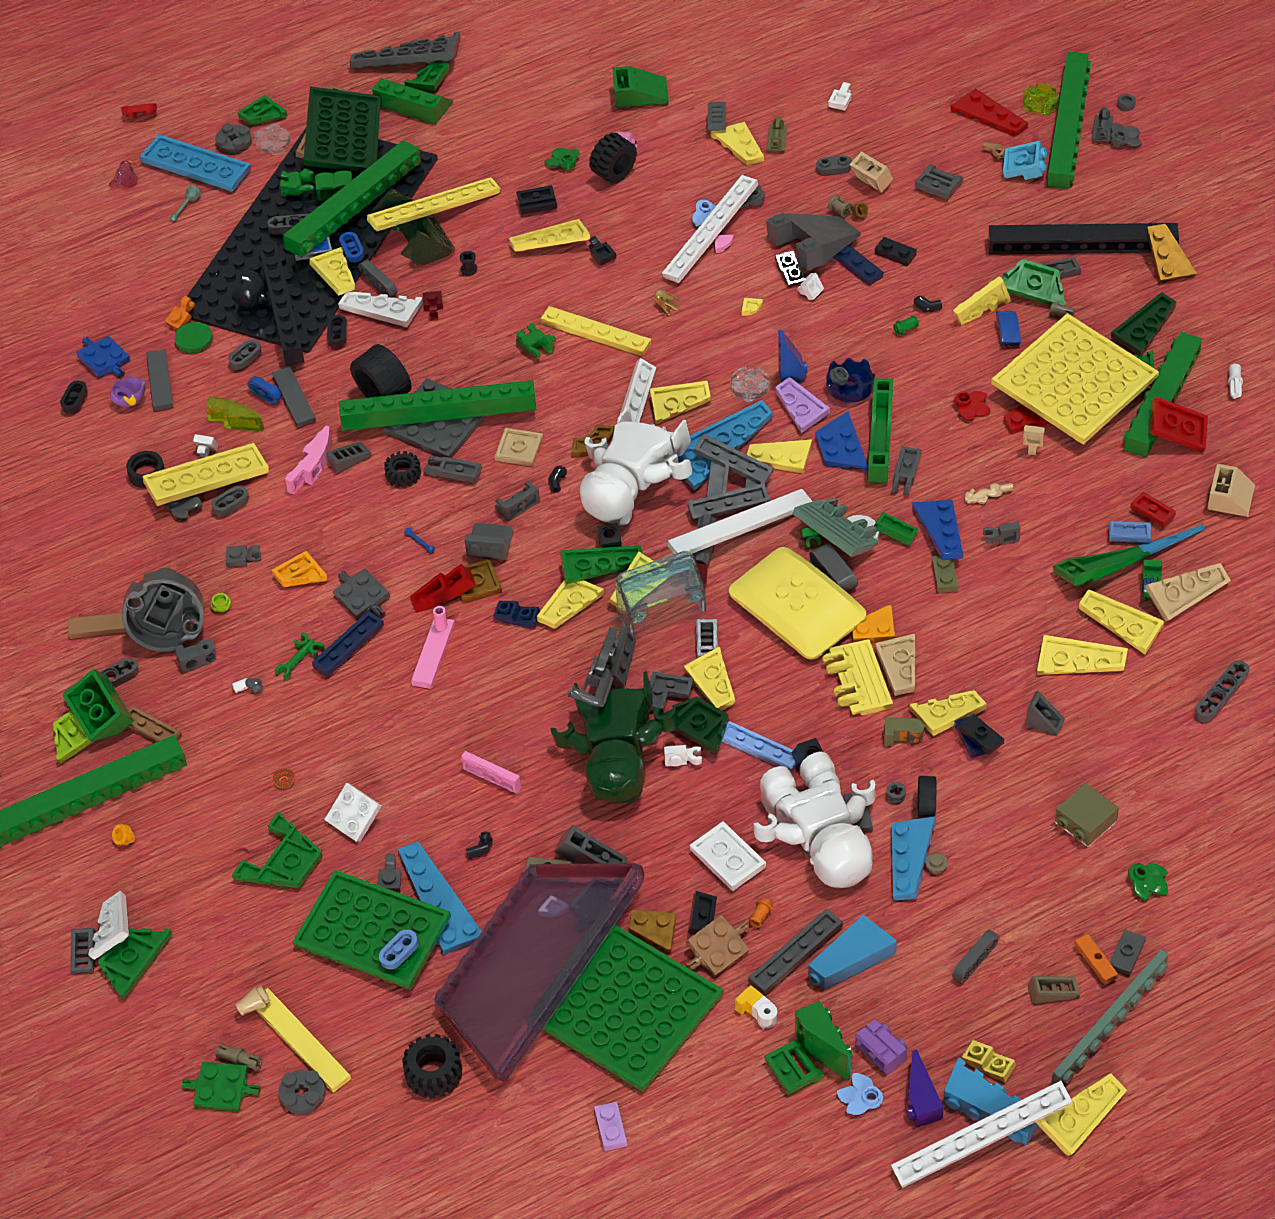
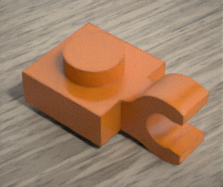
M184 296L180 302V308L175 306L165 319V322L178 330V328L187 324L192 316L189 312L194 308L195 303L191 301V298Z

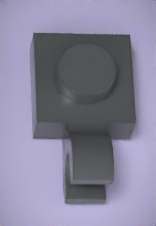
M1019 522L999 525L998 529L993 527L983 528V535H991L986 536L987 544L999 541V544L1020 541L1021 528Z
M246 545L226 547L227 568L247 566V561H260L262 553L259 552V545H253L249 549H247Z
M386 854V869H379L378 885L400 893L401 869H396L395 854Z

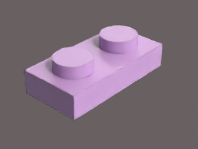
M617 1102L594 1106L604 1151L627 1147Z

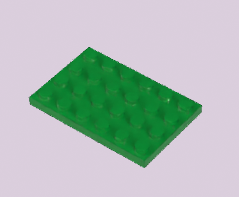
M334 870L292 943L297 948L411 990L450 920L451 913L442 908ZM412 930L415 932L419 941L417 949L399 967L395 969L384 968L379 960L380 951L400 931Z

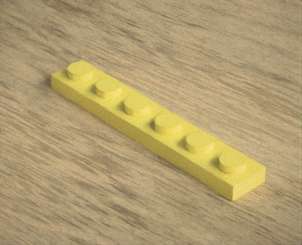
M551 306L547 308L540 318L543 325L641 357L645 355L651 346L650 338Z

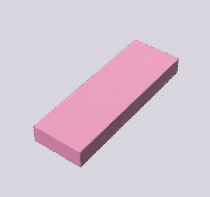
M467 751L462 754L464 770L518 794L521 790L519 775Z

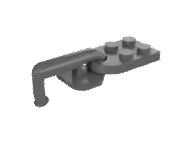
M609 628L599 656H595L582 690L572 686L568 692V697H573L595 707L605 705L613 681L608 667L619 638H616L617 629ZM588 684L597 687L595 696L585 692Z

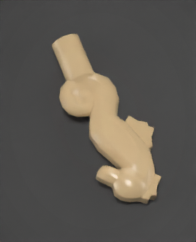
M994 483L990 485V489L983 488L975 494V490L972 488L969 492H966L964 501L968 504L979 503L984 505L988 497H999L1004 492L1013 491V484L999 485Z

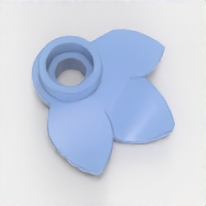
M708 200L698 201L695 206L696 212L692 216L694 225L696 227L701 226L717 205H713Z
M853 1073V1086L837 1090L839 1099L843 1103L848 1104L846 1113L851 1115L864 1114L868 1109L878 1108L883 1102L882 1092L873 1086V1082L868 1076ZM873 1097L875 1100H868V1098Z

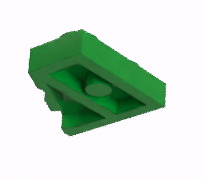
M432 62L426 68L418 71L416 78L413 80L406 79L404 84L416 89L436 91L450 70L449 63Z
M266 95L237 112L238 117L249 126L287 116V111Z

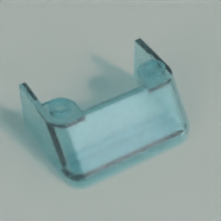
M681 551L625 571L615 579L618 616L624 627H627L633 635V623L641 622L646 618L648 607L685 595L686 599L690 602H697L702 612L706 611L705 588L695 559L690 551Z

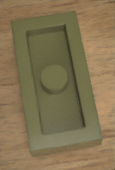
M932 556L937 593L957 592L958 582L954 560H942L940 556Z

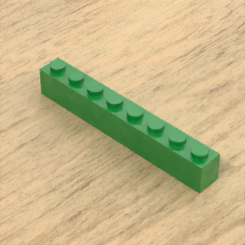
M1180 332L1177 339H1173L1171 351L1166 352L1164 365L1160 364L1159 376L1151 383V390L1146 391L1144 403H1140L1138 407L1137 417L1132 418L1130 430H1126L1124 434V451L1148 457L1158 437L1150 434L1152 400L1155 397H1159L1172 403L1176 402L1201 352L1203 338Z

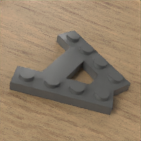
M705 434L702 435L694 448V453L710 460L711 467L707 497L687 502L692 522H697L699 517L704 514H711L712 517L750 509L770 501L765 484L773 473V467ZM729 470L746 478L745 488L726 492Z

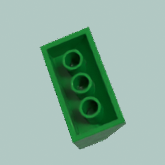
M382 78L372 88L373 95L381 96L380 107L433 124L438 123L453 103L452 99Z

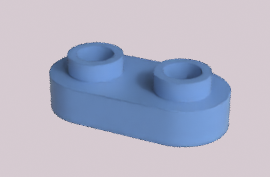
M412 930L400 931L380 951L379 960L384 968L395 969L399 967L417 949L419 941L415 932Z

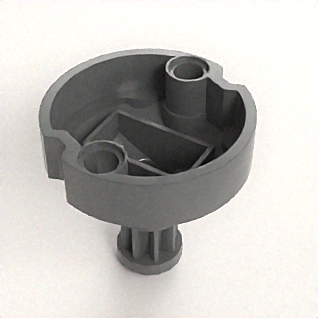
M161 568L157 571L146 573L143 580L139 581V583L133 582L125 593L122 609L123 625L129 636L139 645L154 651L175 650L174 647L183 645V642L187 639H195L201 631L204 621V599L202 593L192 580L173 569ZM189 621H194L196 624H191Z

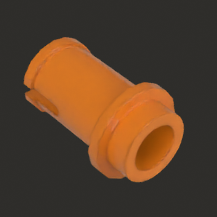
M761 898V900L756 902L757 907L748 919L749 923L754 927L760 928L767 914L773 910L772 902L766 898Z

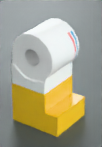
M750 985L735 999V1010L741 1015L745 1011L757 1020L758 1025L764 1029H770L776 1025V1006L753 986Z

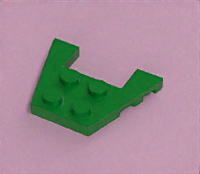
M277 812L269 823L268 830L284 837V839L262 868L242 860L232 873L234 880L300 888L323 857L322 851L305 835H302L291 822L289 823L282 813Z

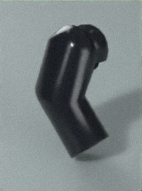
M923 296L914 298L915 306L923 312L942 309L941 300L931 302Z
M561 465L554 467L548 477L553 493L561 490L559 478H564L567 475V469Z
M489 832L480 833L478 845L466 848L468 859L488 853L493 843V838Z

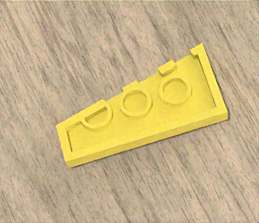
M1044 635L1037 675L1124 671L1128 648Z

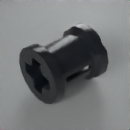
M464 251L460 254L461 272L466 276L474 275L478 270L475 264L476 255L472 251Z

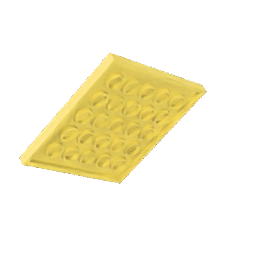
M1067 313L994 376L991 384L1075 440L1084 444L1159 376V371Z

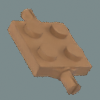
M720 915L686 941L695 956L694 959L685 964L686 967L693 971L699 965H702L713 977L717 976L750 950L740 936L749 929V925H746L747 922L743 921L734 928Z

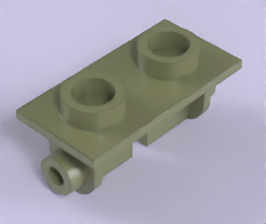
M776 117L773 120V125L769 124L768 151H785L787 125H784L781 117Z

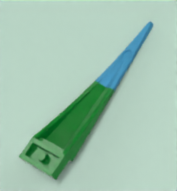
M1202 524L1169 537L1122 550L1068 558L1053 565V571L1074 586L1094 582L1204 530L1205 527Z

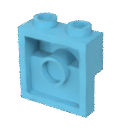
M1040 141L1005 148L1003 166L1005 179L1023 175L1025 180L1043 176V171L1047 170L1044 160L1048 157L1046 148L1042 146Z

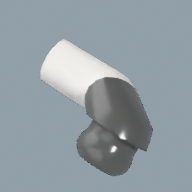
M245 678L232 683L235 693L248 688H252L253 693L263 690L262 681L257 678Z

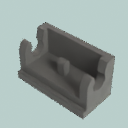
M524 482L526 486L523 490L503 502L500 498L495 500L497 503L495 510L508 522L540 502L539 489L531 482Z

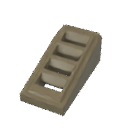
M1032 976L1028 984L1032 1004L1080 997L1075 977ZM1065 985H1068L1069 991H1066Z

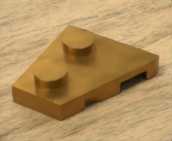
M632 909L629 933L638 938H643L645 942L652 946L656 944L663 948L665 953L671 954L676 913Z

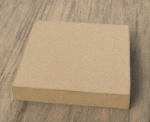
M505 428L495 454V461L533 467L543 440V433Z

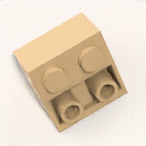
M1217 464L1210 491L1208 509L1248 517L1255 484L1237 467Z

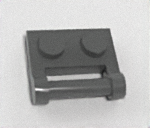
M930 164L915 181V187L948 200L956 188L961 186L963 177L946 173Z

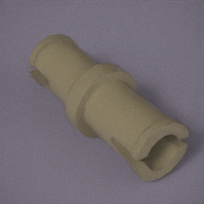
M220 1043L218 1046L222 1049L217 1048L215 1052L218 1058L231 1061L236 1065H247L248 1068L255 1071L260 1069L256 1065H262L263 1059L261 1056L248 1053L243 1048L236 1049Z

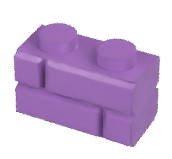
M876 1019L855 1035V1045L886 1075L893 1072L897 1066L899 1067L907 1059L908 1049L906 1043L901 1038L896 1039L891 1034L890 1028L884 1023L880 1024Z

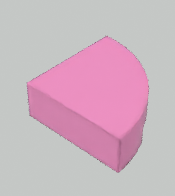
M733 234L718 235L715 238L716 253L723 252L732 245Z

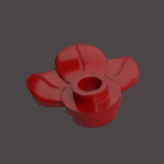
M961 391L954 397V405L959 409V414L968 421H973L975 416L983 417L991 412L990 408L983 402L987 398V394L984 392L973 391L968 393Z

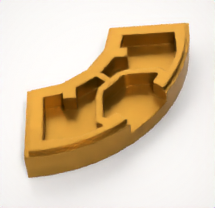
M596 425L589 435L574 438L571 457L588 456L585 445L586 437H590L593 444L601 443L602 439L606 438L607 444H609L613 438L615 426Z

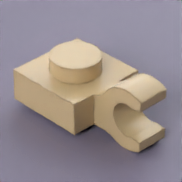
M1025 425L1023 444L1029 445L1028 455L1036 456L1037 446L1043 447L1045 428Z

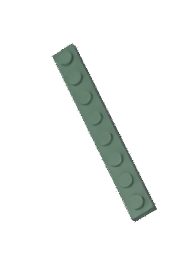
M1161 949L1065 1057L1052 1072V1085L1059 1081H1062L1063 1084H1068L1071 1081L1074 1071L1078 1067L1082 1068L1087 1062L1088 1055L1091 1052L1095 1053L1102 1043L1101 1040L1105 1036L1109 1037L1112 1034L1115 1024L1118 1021L1122 1022L1126 1018L1132 1005L1136 1006L1140 1002L1142 994L1145 990L1149 991L1153 987L1158 975H1164L1169 967V964H1167L1168 953Z

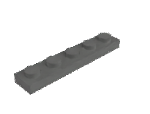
M825 909L748 977V982L765 996L842 928L843 921L828 909Z

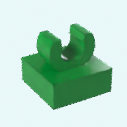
M812 528L801 529L800 538L801 540H806L805 546L807 549L810 548V540H815L817 547H820L821 539L819 537L822 536Z

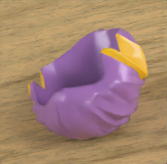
M126 377L124 381L118 379L112 387L110 399L122 407L134 406L142 399L146 382L136 377Z

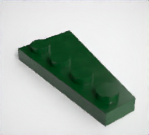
M1161 292L1111 332V338L1138 356H1141L1176 307V301Z

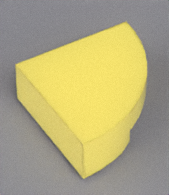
M744 298L742 316L757 313L763 306V299Z

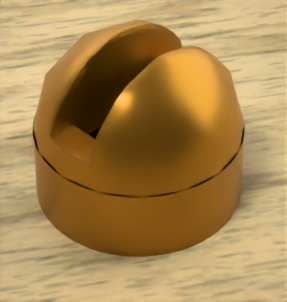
M863 202L857 203L852 208V214L858 218L865 217L868 214V206Z

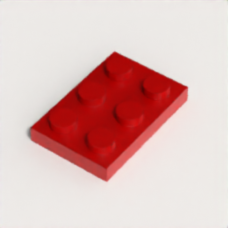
M1155 397L1152 400L1150 434L1199 452H1203L1206 449L1207 415L1159 397Z

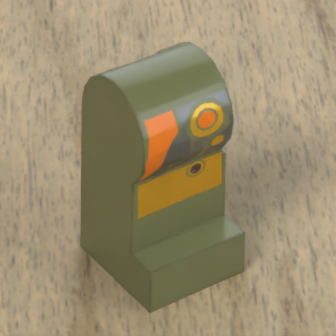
M885 717L884 746H893V741H908L909 743L917 744L923 740L924 723L921 720Z

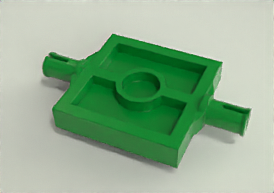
M202 1062L200 1074L196 1080H182V1089H195L193 1102L195 1108L240 1112L245 1095H260L261 1091L260 1085H247V1065Z

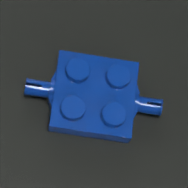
M109 336L97 342H93L89 337L83 338L82 343L87 347L76 351L77 357L97 377L112 372L119 378L125 375V372L120 367L130 362V356Z

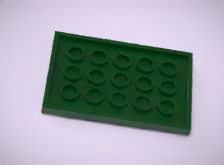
M310 86L303 165L362 173L375 163L378 150L381 96Z

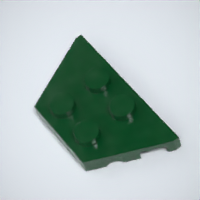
M697 696L688 699L686 702L672 705V709L676 708L680 720L679 726L674 731L716 755L729 722L728 714ZM671 710L661 713V715H668L671 712Z

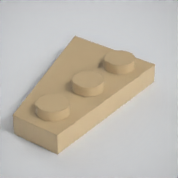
M915 634L875 643L876 652L894 696L914 692Z

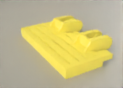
M869 639L831 647L829 649L830 653L823 656V662L829 664L826 666L827 673H838L841 685L835 687L834 693L839 697L837 701L840 706H850L852 715L860 713L861 716L893 709V702Z

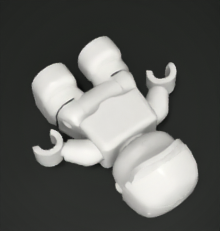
M626 407L618 417L613 440L609 447L606 438H603L601 443L593 444L592 439L586 437L587 453L589 458L594 460L596 469L586 474L581 482L580 498L583 508L602 522L617 523L618 526H624L632 518L634 500L637 498L639 490H646L651 483L661 482L669 478L670 474L673 478L679 480L688 478L692 474L690 460H684L681 463L678 461V457L683 455L691 444L686 420L680 423L674 433L668 432L664 426L660 428L655 426V424L649 425L633 422L629 407Z
M825 752L813 753L801 763L800 776L809 788L802 792L796 789L794 777L788 768L778 766L768 770L760 781L761 802L769 814L768 826H762L758 822L753 823L755 838L761 842H771L777 838L791 845L801 844L805 851L810 852V862L814 865V872L824 884L831 887L849 888L869 875L873 864L871 844L861 828L857 825L853 826V824L862 819L865 806H869L875 801V781H869L868 789L858 790L857 784L852 783V797L846 804L841 795L840 780L835 773L834 763Z

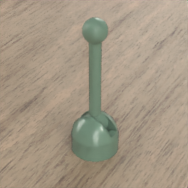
M190 185L186 189V200L175 214L170 216L171 221L177 220V216L189 201H196L202 193L198 187Z

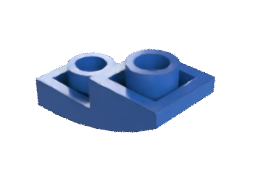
M996 311L997 330L1000 331V344L1020 345L1021 335L1016 311Z

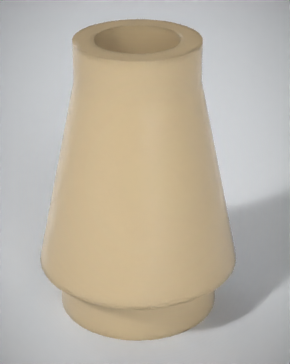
M261 985L258 988L254 987L235 1005L243 1016L251 1011L266 1007L267 1003L271 1000Z

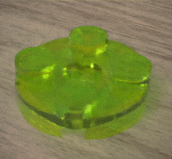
M1039 83L1036 87L1032 88L1029 86L1023 93L1024 108L1028 111L1049 115L1059 104V93L1049 84Z

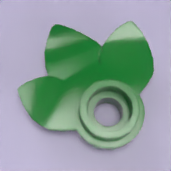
M563 147L556 148L552 151L553 157L544 162L551 167L562 166V169L569 170L576 166V158L580 155V152L575 148L569 151Z
M1136 863L1129 868L1128 877L1133 883L1135 894L1139 898L1146 901L1150 893L1158 895L1168 894V886L1164 879L1168 872L1164 867L1154 863L1146 866Z

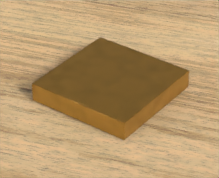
M490 559L465 566L471 570L476 585L460 595L463 604L502 593V587Z

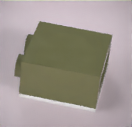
M1084 783L1056 808L1055 823L1089 847L1117 822L1119 807Z

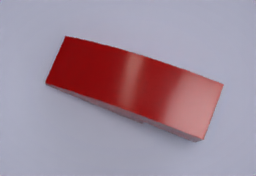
M459 564L447 575L440 572L410 595L415 611L421 612L460 596L474 587L476 583L471 570Z

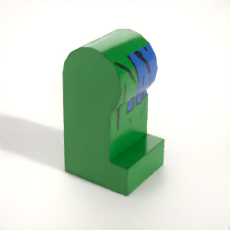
M1144 559L1142 568L1143 598H1151L1144 587L1145 585L1161 581L1162 560Z

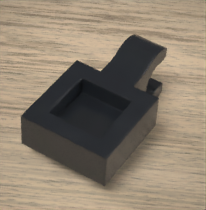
M596 236L589 239L591 255L600 266L616 259V252L607 242L601 244Z

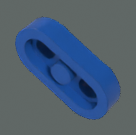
M353 232L343 233L339 241L346 259L350 262L361 261L364 258V250L358 236Z
M254 376L247 382L250 391L267 402L276 404L281 399L280 389L276 385L269 384L261 377Z

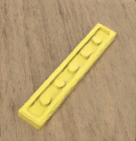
M267 988L265 991L271 1001L267 1003L266 1007L256 1010L311 1070L319 1074L324 1084L333 1093L350 1081V1074Z

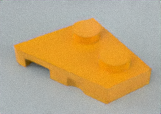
M307 551L272 569L273 576L283 587L328 580L327 574Z
M887 605L866 615V619L852 630L853 643L868 639L870 643L895 639L892 606Z

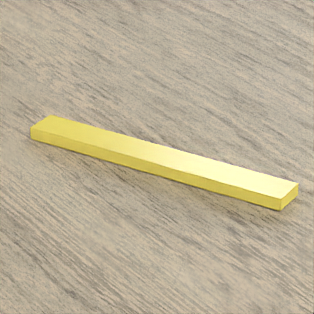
M490 177L367 215V221L377 232L499 194L501 188Z

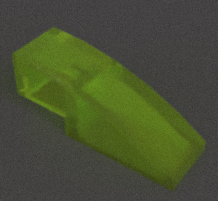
M209 396L206 405L209 421L224 422L225 427L230 429L264 431L262 416L253 409L232 400Z

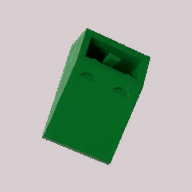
M631 66L612 68L616 108L669 103L666 77Z
M821 1001L796 1010L795 1035L804 1045V1051L844 1079L849 1080L851 1069H853L851 1063L853 1053L850 1046L844 1044L840 1028L832 1023V1015L827 1007L824 1008Z

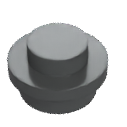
M836 367L830 371L829 376L833 383L842 386L847 383L849 374L846 369Z

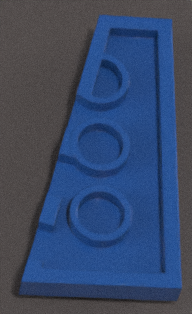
M953 500L912 502L913 511L918 514L920 523L925 526L926 533L932 538L933 545L942 560L963 558Z

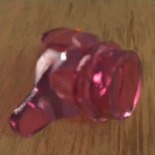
M122 161L114 179L109 183L111 188L118 185L126 187L136 185L138 177L131 166L132 161Z

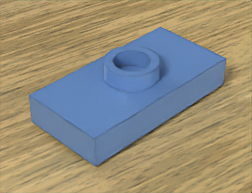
M1109 521V541L1150 543L1151 523Z

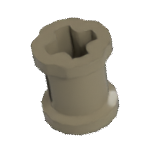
M834 195L828 203V209L838 212L843 218H846L853 208L851 203L841 200L838 195Z

